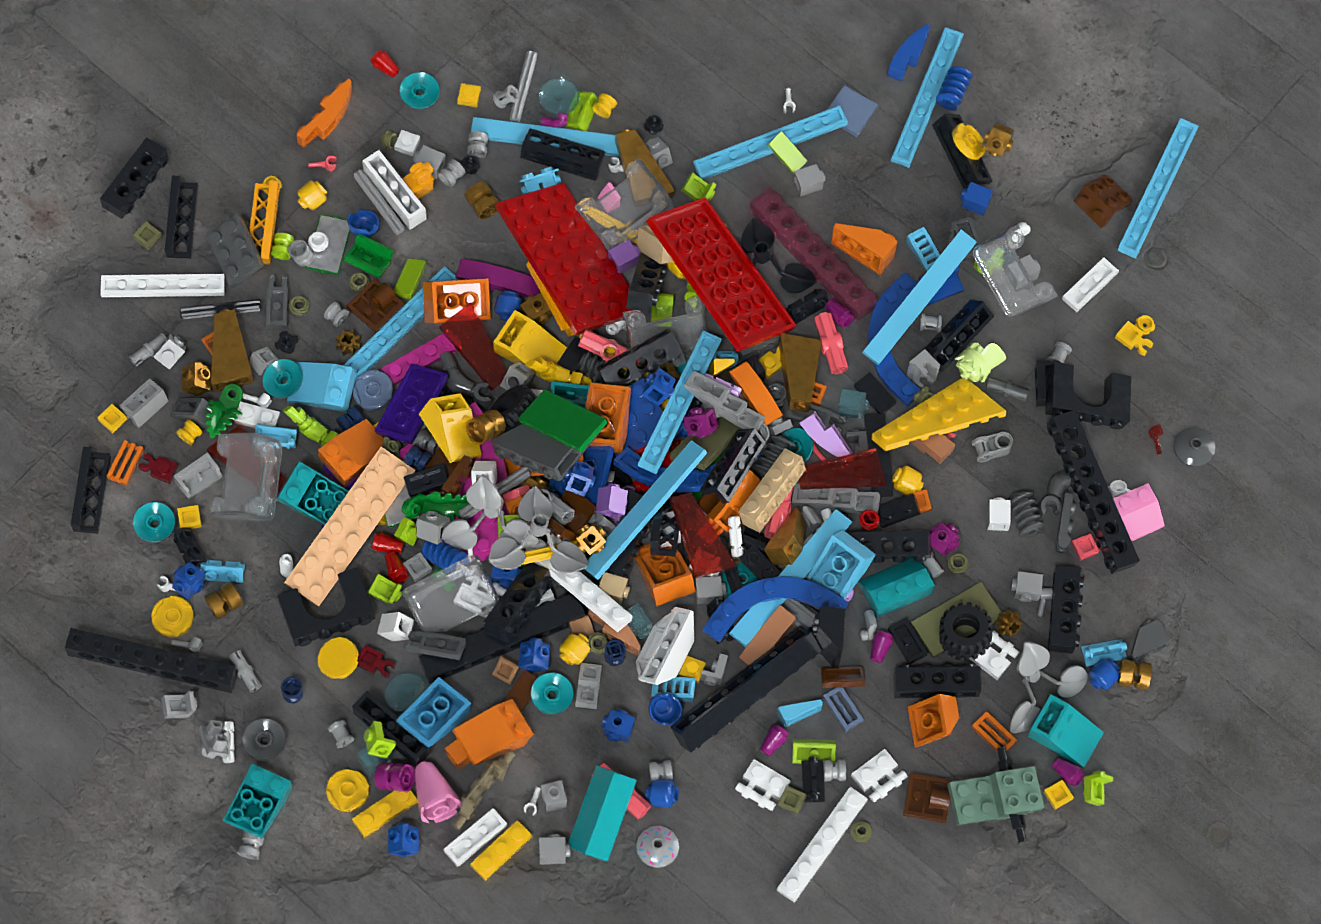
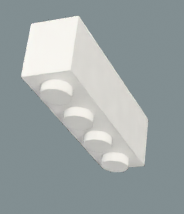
M380 150L362 160L363 170L409 230L426 220L425 207Z

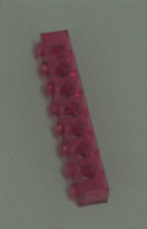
M767 188L750 202L749 211L773 232L775 238L803 266L814 274L816 280L838 303L853 312L852 315L857 322L875 308L877 303L875 293L870 289L868 290L863 285L862 280L849 271V267L845 262H840L836 258L834 251L829 247L827 248L822 243L821 238L809 230L804 220L797 218L794 210L790 206H786L776 192H772ZM770 210H776V211H778V213L773 214V213H771V212H769V211H770ZM783 224H790L792 227L786 228ZM797 238H804L805 241L800 242ZM815 251L819 255L814 256L811 255L810 252ZM829 265L832 269L827 270L824 266ZM842 279L845 280L846 283L841 284L837 282V280ZM856 293L860 297L854 298L851 294Z

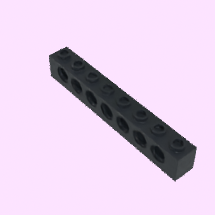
M1075 410L1052 417L1047 423V431L1055 441L1056 452L1059 456L1061 455L1064 462V471L1070 476L1072 489L1079 497L1080 508L1088 518L1089 529L1094 532L1096 545L1103 553L1106 568L1110 569L1111 574L1134 567L1140 560ZM1063 433L1069 434L1070 439L1065 438ZM1071 451L1076 452L1079 458H1075ZM1080 470H1083L1087 477H1083L1080 474ZM1088 489L1093 490L1095 496L1090 495ZM1096 508L1101 509L1103 515L1098 514ZM1104 527H1108L1111 534L1106 533ZM1112 546H1116L1119 549V553H1116Z
M70 628L64 647L67 655L228 693H232L237 677V670L234 665Z

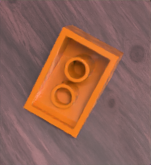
M838 223L833 227L831 239L832 245L880 276L894 259L898 242L893 235L882 230Z
M489 278L423 282L425 323L491 319Z
M590 383L585 409L606 418L607 424L589 447L611 446L614 449V453H621L624 450L628 431L631 387Z
M365 419L335 436L318 449V458L343 487L346 488L360 477L383 444V437L376 434L375 428Z
M650 544L641 547L638 557H634L656 606L696 592L692 573L678 549L676 557L650 555ZM666 546L663 548L672 549V546Z
M513 699L491 707L452 730L473 766L504 755L508 750L514 751L524 747L534 735Z

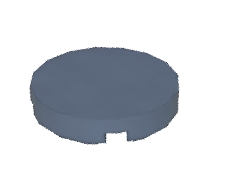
M370 370L362 373L356 379L357 381L353 387V397L363 409L377 411L390 403L394 394V386L388 375L378 370Z

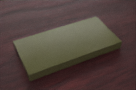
M721 416L717 418L719 427L713 433L704 438L687 436L670 453V458L674 461L692 440L707 452L695 467L705 470L726 449L736 431L742 430V428Z
M982 582L910 623L932 658L945 652L939 641V625L946 610L950 612L951 606L958 607V603L967 605V602L972 603L971 606L975 607L977 604L980 606V610L985 609L987 611V616L990 615L992 624L997 622V618L1002 612ZM968 625L959 626L954 630L958 636L963 638H970L978 633L975 628Z

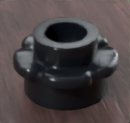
M651 115L646 119L644 129L649 131L650 134H657L663 130L662 120L656 115Z
M466 156L460 162L466 171L465 174L473 175L480 168V163L474 156Z

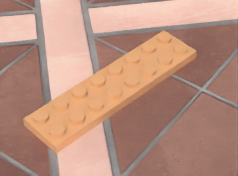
M380 447L284 584L292 589L297 588L300 595L319 607L338 581L337 574L345 571L406 485L404 476L413 474L415 470L383 447Z

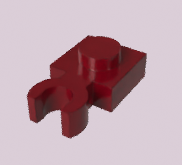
M144 454L143 459L149 461L147 465L139 463V469L144 472L151 471L150 476L152 478L170 484L178 468V463L160 456L154 461L150 455Z
M367 645L363 647L357 659L358 667L373 675L376 670H379L380 674L385 678H389L390 675L384 671V668L388 666L393 669L395 668V664L392 661L382 660L384 654Z

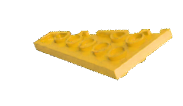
M961 378L874 432L872 440L883 450L888 451L909 445V442L921 439L923 441L929 439L930 435L938 433L940 436L967 428L969 424L975 422H988L989 418L1005 417L1006 410L970 380Z

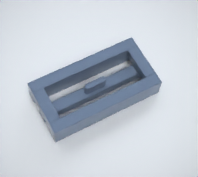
M837 687L823 695L824 701L845 733L849 729L856 727L857 724L863 723V717L843 687ZM839 692L856 720L853 721L836 693ZM830 697L833 698V700L835 701V703L837 704V706L839 707V709L841 710L849 724L845 722V720L843 719V717L831 701Z

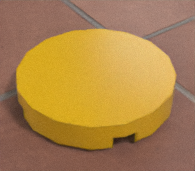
M960 123L953 129V140L966 157L978 160L985 154L986 149H984L985 146L983 147L982 144L984 142L983 138L975 128Z
M170 596L159 600L155 604L151 613V619L158 633L165 637L174 638L188 632L194 621V613L191 605L184 598Z
M333 638L320 649L318 666L321 672L331 679L346 678L357 667L359 651L356 645L347 638Z
M343 769L330 777L326 788V795L329 803L335 809L342 812H352L360 809L366 803L369 796V785L366 778L360 772Z

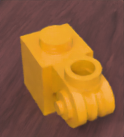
M429 162L413 164L409 170L410 174L402 178L417 199L434 190V178L431 174L434 170Z

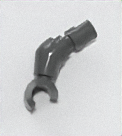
M451 352L440 354L443 361L441 368L443 373H447L449 377L446 381L449 390L453 394L461 393L462 396L467 398L472 396V403L476 402L480 410L489 409L492 405V400L489 397L480 396L482 393H487L489 383L484 382L474 386L473 382L466 379L457 370V365Z
M1080 470V474L1083 477H1087L1086 473ZM1059 472L1050 478L1046 492L1047 497L1036 505L1039 508L1036 514L1043 516L1047 511L1045 505L1051 506L1055 515L1062 511V505L1059 500H1061L1065 491L1071 487L1072 481L1069 474Z

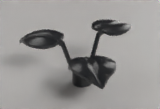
M753 218L744 229L741 237L743 249L748 253H754L753 265L756 266V263L765 264L771 260L778 273L782 275L780 279L781 287L789 293H800L814 285L816 282L814 274L801 264H788L784 272L780 269L774 260V256L770 254V248L775 241L773 232L756 218Z

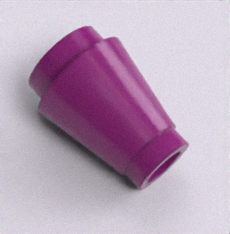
M834 299L826 303L825 308L828 313H831L837 326L846 328L853 322L854 316L851 310Z
M880 630L877 631L876 635H873L870 660L882 663L893 644V635Z
M777 724L770 727L760 747V751L770 757L788 740L786 737L789 733Z
M1058 758L1052 766L1069 786H1078L1085 776L1082 768L1061 758Z

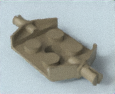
M508 750L502 759L487 763L485 770L474 780L469 791L462 795V806L459 816L452 824L456 829L460 830L466 820L475 818L476 815L472 813L475 810L473 807L480 803L482 800L481 795L485 789L489 790L495 782L494 777L500 782L503 781L509 763L516 756L512 751Z

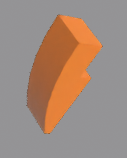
M747 361L729 371L736 386L741 387V394L746 402H748L747 406L765 416V425L783 416L771 394Z

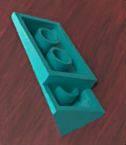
M596 765L568 842L570 848L585 855L608 861L630 803L636 779Z

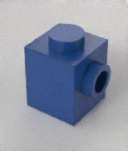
M970 182L968 189L964 187L960 199L963 200L961 207L984 216L993 190Z

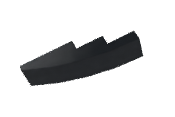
M885 414L864 415V426L869 451L868 470L871 492H879L881 497H892L889 450H883L872 440V434L886 425Z

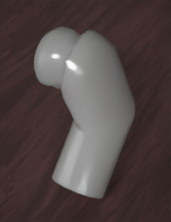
M873 610L864 612L867 627L866 630L862 629L860 631V639L862 641L872 640L875 634L877 622Z

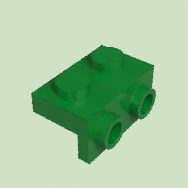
M358 234L354 245L345 254L344 261L380 278L391 265L394 251L362 234Z

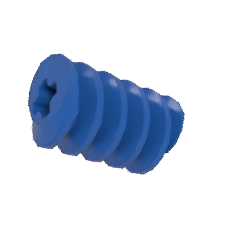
M956 66L948 69L945 81L942 83L939 94L936 96V102L939 106L951 111L957 110L956 106L961 104L960 99L964 97V92L967 91L966 86L970 84L969 80L973 77L969 70Z
M444 540L438 545L429 541H425L423 544L422 555L424 558L449 574L459 573L467 564V553L447 544Z

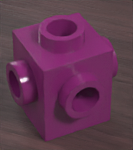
M695 407L690 409V412L684 417V428L687 430L689 437L697 436V438H704L719 427L714 408L702 409V407Z
M942 522L939 525L936 524L930 531L931 546L946 557L950 551H955L960 544L959 540L961 537L957 534L959 530L951 523L948 525Z

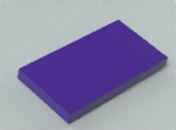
M411 363L375 428L376 434L413 444L424 423L419 413L430 398L439 396L449 378L447 373Z

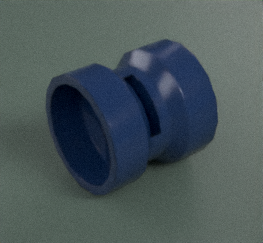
M352 406L345 415L339 416L336 422L344 432L362 422L364 418Z
M413 445L408 451L404 463L409 466L413 465L416 467V470L422 471L431 460L432 454L422 452L419 447Z
M616 639L606 644L604 657L609 665L619 666L624 662L626 653L624 643Z
M288 677L283 680L281 691L284 700L292 704L298 703L304 693L301 681L296 677Z

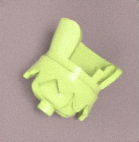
M973 342L955 358V360H958L956 367L960 370V376L963 379H970L972 382H978L979 380L985 382L991 369L1004 362L1006 356L995 343L988 344L984 349L979 343Z

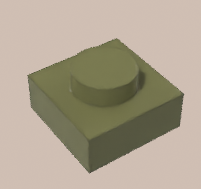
M145 222L133 234V239L147 250H150L162 237L161 232L148 222Z
M786 785L778 806L798 815L807 795Z

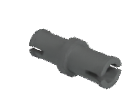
M989 377L986 385V390L1003 394V397L1006 398L1009 396L1024 402L1029 389L1012 385V382L1007 381L1006 383Z

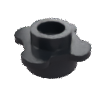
M285 331L281 332L279 340L275 342V348L287 354L293 353L295 344L298 343V337L296 335H288Z

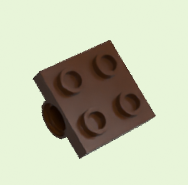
M374 278L346 306L351 313L377 333L404 306V302L396 296L389 285L386 283L381 284Z
M910 773L903 816L946 823L950 803L947 784L952 782V780Z

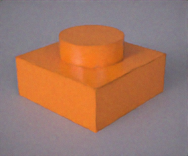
M927 489L915 492L914 495L916 496L920 513L932 511Z

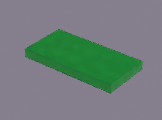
M545 389L518 418L520 423L579 452H582L607 424L606 418Z

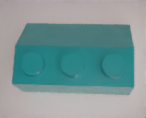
M913 558L858 581L876 618L932 595L935 588L927 569L920 562H914Z

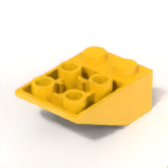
M514 310L493 341L495 353L513 363L520 361L524 365L529 360H534L537 357L557 364L567 349L565 345L535 321ZM535 372L534 375H536V376H538V377H540V378L542 379L541 375H540L539 373Z
M461 393L430 398L420 411L419 416L450 463L458 462L464 454L471 459L481 457L480 445L471 441L467 434V422L473 418L471 408Z

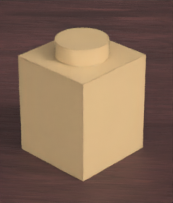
M604 572L599 585L602 591L620 605H622L624 598H628L631 588L628 586L627 578Z

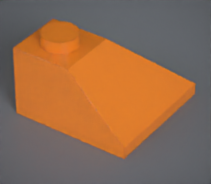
M938 694L908 706L914 747H920L950 735L959 719L956 697Z

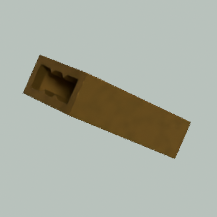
M624 129L619 131L615 135V144L634 207L673 198L674 189L636 130Z
M225 309L214 314L211 368L213 393L223 391L229 384L243 386L254 383L235 309Z
M781 333L779 351L787 392L788 408L796 412L809 413L822 340Z

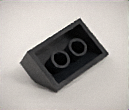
M820 606L819 613H815L812 634L821 649L820 654L832 667H839L843 650L846 609Z

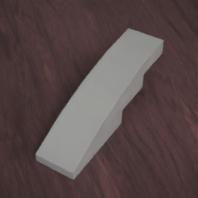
M696 371L691 374L684 384V388L709 408H714L717 414L742 429L755 428L758 431L764 423L765 416L747 408L748 402L730 394V388Z
M795 484L792 504L822 510L830 508L831 511H835L837 509L838 511L861 514L865 510H873L878 514L881 495L879 492H858L856 488H836L835 485Z

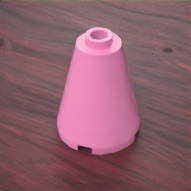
M427 761L419 763L414 772L421 820L425 823H429L428 820H434L437 823L449 819L457 813L456 808L458 806L461 808L460 798L433 763Z

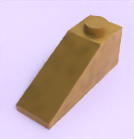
M798 508L793 509L764 548L773 565H792L803 550L807 523Z

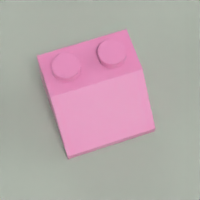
M1149 483L1113 498L1131 541L1165 526L1159 502Z

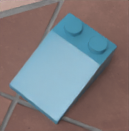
M296 362L302 370V383L299 389L288 397L287 402L347 413L357 375L353 367L329 363Z
M842 530L832 535L806 580L819 584L845 599L866 572L876 554Z

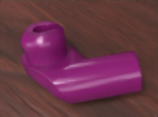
M558 113L557 119L542 116L541 126L555 128L566 126L568 115L566 113Z

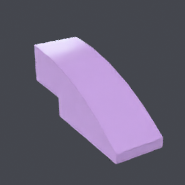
M816 411L800 421L799 424L807 434L825 450L850 463L856 460L857 457L834 423L826 428Z

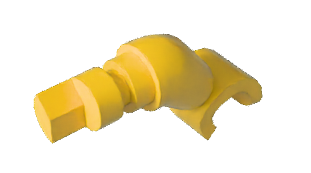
M541 357L529 360L525 364L528 368L539 373L542 379L550 383L556 381L590 386L592 382L590 378L583 376L582 373L572 371V374H569L570 370L554 362H547Z

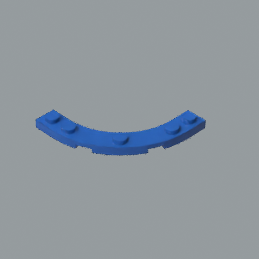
M906 272L891 284L878 300L870 319L868 345L918 284ZM890 350L879 365L874 362L873 365L885 387L908 407L914 401L913 396L920 389L899 369Z
M626 447L614 459L613 464L637 481L652 486L667 468L660 467L658 473L654 474L639 467L638 462L641 456ZM716 463L703 471H698V469L692 470L674 492L699 491Z
M793 577L766 578L738 589L725 599L706 623L702 632L720 643L733 623L744 612L761 602L788 598L806 603L818 610L820 606L846 609L849 602L812 581Z

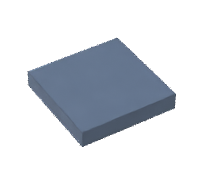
M844 85L827 110L840 105L848 121V125L841 127V129L858 137L877 110L878 104Z

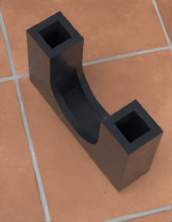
M1054 362L1047 369L1045 414L1055 417L1075 410L1080 422H1089L1094 426H1110L1111 429H1122L1130 422L1132 376L1111 373L1104 382L1103 405L1091 407L1082 403L1074 392V365Z
M620 486L621 489L628 491L625 515H627L643 496ZM654 516L605 571L606 573L623 578L629 576L632 570L631 562L634 557H638L641 551L640 543L642 539L647 538L650 531L649 524ZM586 551V552L584 553V555L586 556V559L588 560V559L593 555V553H592L591 555H589L588 552Z
M358 568L337 574L345 597V605L342 611L331 619L320 620L308 614L297 588L277 595L295 647L307 646L313 640L319 638L321 640L327 639L333 633L339 631L344 633L351 630L353 626L359 624L364 626L375 619L374 611Z

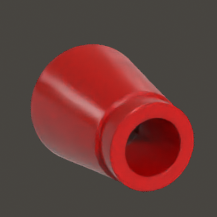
M381 49L370 60L373 63V67L391 78H394L400 71L387 52H383Z
M865 510L860 514L859 523L862 532H873L879 525L880 518L875 511Z
M380 532V534L375 533L371 549L376 550V552L389 553L394 551L401 553L403 541L383 532Z
M396 552L387 553L385 561L389 580L395 584L406 581L408 569Z

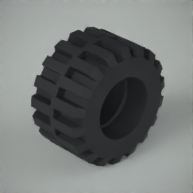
M521 384L510 388L495 401L490 410H497L504 417L506 422L504 433L522 424L518 418L537 396L528 386Z
M967 602V605L958 603V607L951 606L950 612L946 610L943 617H941L939 625L940 644H942L944 651L948 650L949 656L955 655L957 660L965 658V661H969L970 657H973V660L978 659V654L983 656L985 649L988 650L990 642H992L993 624L991 623L990 615L987 616L985 609L980 610V606L977 604L974 607L969 602ZM968 625L975 628L978 633L973 637L963 638L958 636L954 630L959 626Z

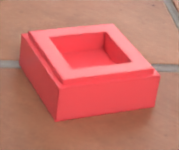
M526 484L502 494L504 502L526 494L530 487Z
M1091 533L1074 539L1071 542L1080 561L1100 552Z

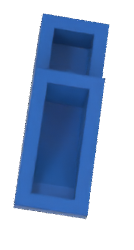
M926 24L918 29L902 44L889 66L888 77L902 81L908 65L917 66L929 35L930 25Z

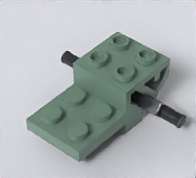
M1006 747L997 748L1000 772H995L986 777L954 781L947 784L956 826L1010 818L1012 828L1016 830L1018 843L1026 842L1024 815L1040 811L1044 808L1035 766L1013 769L1011 760H1008Z

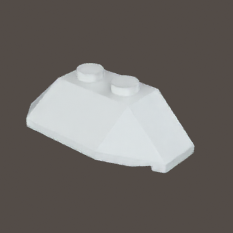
M674 607L671 613L664 616L653 626L636 660L638 679L640 681L658 685L677 677L694 643V616L692 610Z

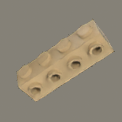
M786 448L783 450L738 511L743 525L759 533L805 472L806 468L802 456Z

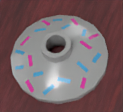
M659 825L649 827L638 837L636 844L637 854L641 861L648 866L655 868L665 867L671 864L678 855V839L674 832L667 827ZM657 841L662 843V846L659 848L654 846V843Z

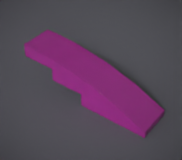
M467 259L460 260L455 276L457 279L489 278V291L492 292L495 289L501 292L512 291L526 298L539 294V288L532 276L487 263Z

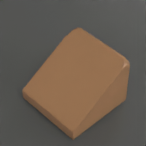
M588 615L569 622L571 634L578 635L580 633L588 639L591 634L595 633Z
M504 654L500 657L492 675L511 685L521 669L518 667L519 662Z

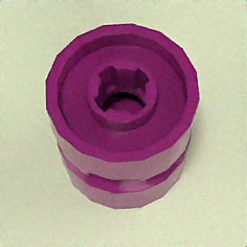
M382 762L375 770L374 781L376 787L380 790L408 792L414 785L415 772L409 764Z

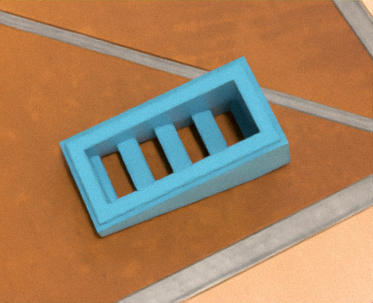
M924 227L907 236V245L927 272L934 264V262L928 264L927 261L933 258L937 260L940 256L936 246ZM926 244V247L921 250L919 249V247ZM929 251L931 252V254L925 257L923 256L925 253Z
M675 677L663 682L662 692H658L659 684H653L651 697L659 693H670L677 697L679 701L693 703L696 678ZM667 684H672L671 693L666 692ZM676 685H680L679 693H675ZM684 686H688V693H683Z
M820 699L780 706L777 708V715L783 727H787L820 712L823 702Z

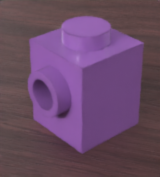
M630 240L608 250V258L614 261L618 273H623L635 267L641 255L638 247L632 245Z
M608 484L607 487L599 488L596 513L611 518L625 515L628 491L621 489L617 484Z

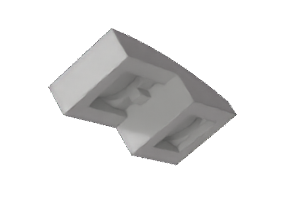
M581 663L575 707L597 708L602 665Z

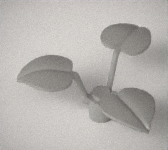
M483 474L469 487L466 494L467 501L472 507L476 509L484 508L480 517L472 527H470L466 520H454L444 528L442 533V539L447 544L455 548L467 550L476 545L478 536L473 530L477 528L484 516L492 519L499 516L501 527L504 529L500 534V538H512L519 546L527 535L530 525L520 519L510 520L505 525L504 512L502 511L504 500L495 485ZM532 534L522 549H528L536 545L539 539Z
M537 486L530 489L523 496L518 506L519 517L525 522H531L530 529L522 543L518 546L517 542L512 538H500L493 543L488 557V561L497 568L505 570L518 568L526 559V555L521 549L525 546L532 534L536 537L546 535L550 548L554 552L551 555L550 562L555 570L560 573L569 574L588 566L586 556L575 544L562 541L557 545V549L554 547L550 530L547 529L549 519L553 514V506Z
M1024 642L1022 654L1017 665V672L1024 678L1022 682L1026 686L1031 703L1024 701L1017 707L1010 722L1009 732L1020 733L1030 730L1041 712V709L1035 706L1036 700L1029 682L1035 683L1042 676L1059 685L1057 693L1060 696L1069 698L1075 696L1084 688L1088 680V674L1085 669L1078 665L1070 666L1062 673L1061 681H1058L1039 670L1046 667L1049 663V651L1039 644Z

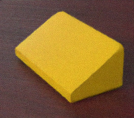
M714 359L709 366V374L715 377L728 370L735 363V359Z

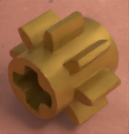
M342 330V334L335 337L338 342L335 345L336 350L341 349L343 356L345 354L354 355L355 349H360V344L357 343L360 341V336H354L353 330L350 332Z
M1009 610L999 614L997 622H995L999 627L997 631L1009 637L1019 633L1023 624L1019 620L1021 616L1015 611L1013 613Z

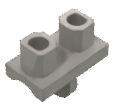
M210 720L207 726H200L198 730L203 743L201 752L204 757L213 759L216 755L227 759L229 755L226 746L228 739L221 732L223 729L221 721Z

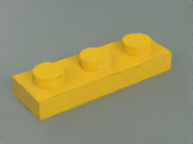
M411 790L408 792L393 791L352 818V821L362 836L366 838L418 803V800Z
M517 820L483 851L470 866L486 881L532 838V834Z

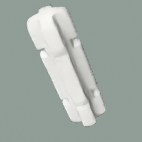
M730 516L728 518L730 545L732 546L731 555L733 557H740L743 554L739 516Z
M226 721L222 723V734L227 736L228 743L226 746L229 755L227 759L223 758V762L233 763L235 761L234 733H232L234 732V724L231 721Z

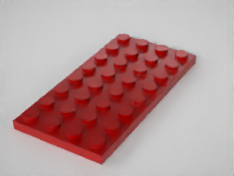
M564 182L497 202L495 208L575 336L582 334L585 329L591 331L642 314L643 311L626 308L630 287L621 272H617L614 261L608 258L606 248L584 213L578 209L579 205Z
M706 197L656 214L647 219L646 223L737 352L779 336L781 333L789 332L797 326Z

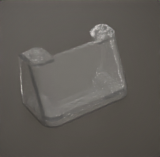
M640 158L627 166L625 172L627 179L595 202L593 198H584L574 206L607 251L627 240L633 242L638 237V227L647 225L646 221L649 217L674 208V204L665 188Z
M1019 225L1000 231L978 244L973 250V257L1002 310L1010 317L1025 313L1058 296L1052 285L1047 282H1041L1034 286L1015 250L1024 243V235Z
M698 296L692 297L686 301V314L648 323L641 311L623 312L622 335L626 348L630 349L668 328L673 332L678 344L681 345L684 357L691 356L703 330L708 332L705 305ZM657 348L654 351V355L660 356L663 349ZM641 357L639 361L640 366L645 362L644 357Z
M256 432L218 435L217 450L222 457L227 458L222 498L216 497L211 500L208 516L222 519L271 521L275 514L281 467L282 445L280 441Z
M478 555L469 556L407 587L402 592L421 632L426 631L446 635L445 631L481 613L488 615L500 600L489 574Z

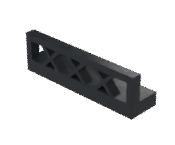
M944 114L932 126L963 189L964 187L968 189L970 182L990 184L993 180L982 158L972 160L966 157L953 140V129L960 123H964L961 116L957 114Z
M529 128L522 143L520 158L548 167L552 166V168L596 181L605 151ZM531 136L539 138L541 141L534 142L531 141L530 138ZM556 143L560 147L553 148L549 144ZM575 149L578 150L579 153L573 154L570 153L568 150ZM595 155L598 156L597 161L592 160L588 156Z
M172 176L165 253L167 258L191 259L198 183L181 182L180 176ZM193 189V193L185 199L181 195V190ZM187 205L191 212L183 217L179 210ZM185 223L189 227V231L182 236L177 230ZM182 241L187 245V252H175L176 246Z
M755 428L736 431L699 490L703 495L715 494L723 504L730 502L766 443Z
M83 446L71 527L73 532L98 534L110 454L93 453L92 447ZM93 459L105 460L104 466L96 471L92 466ZM97 476L101 481V485L93 490L89 483ZM95 496L98 500V505L90 510L86 505V501ZM91 515L95 520L94 527L83 526V520Z
M673 492L671 496L679 497V500L671 503L667 499L654 514L650 538V555L676 557L685 492ZM672 510L677 515L669 519L665 513ZM671 526L675 531L667 535L663 529ZM667 541L672 545V549L660 548V545Z

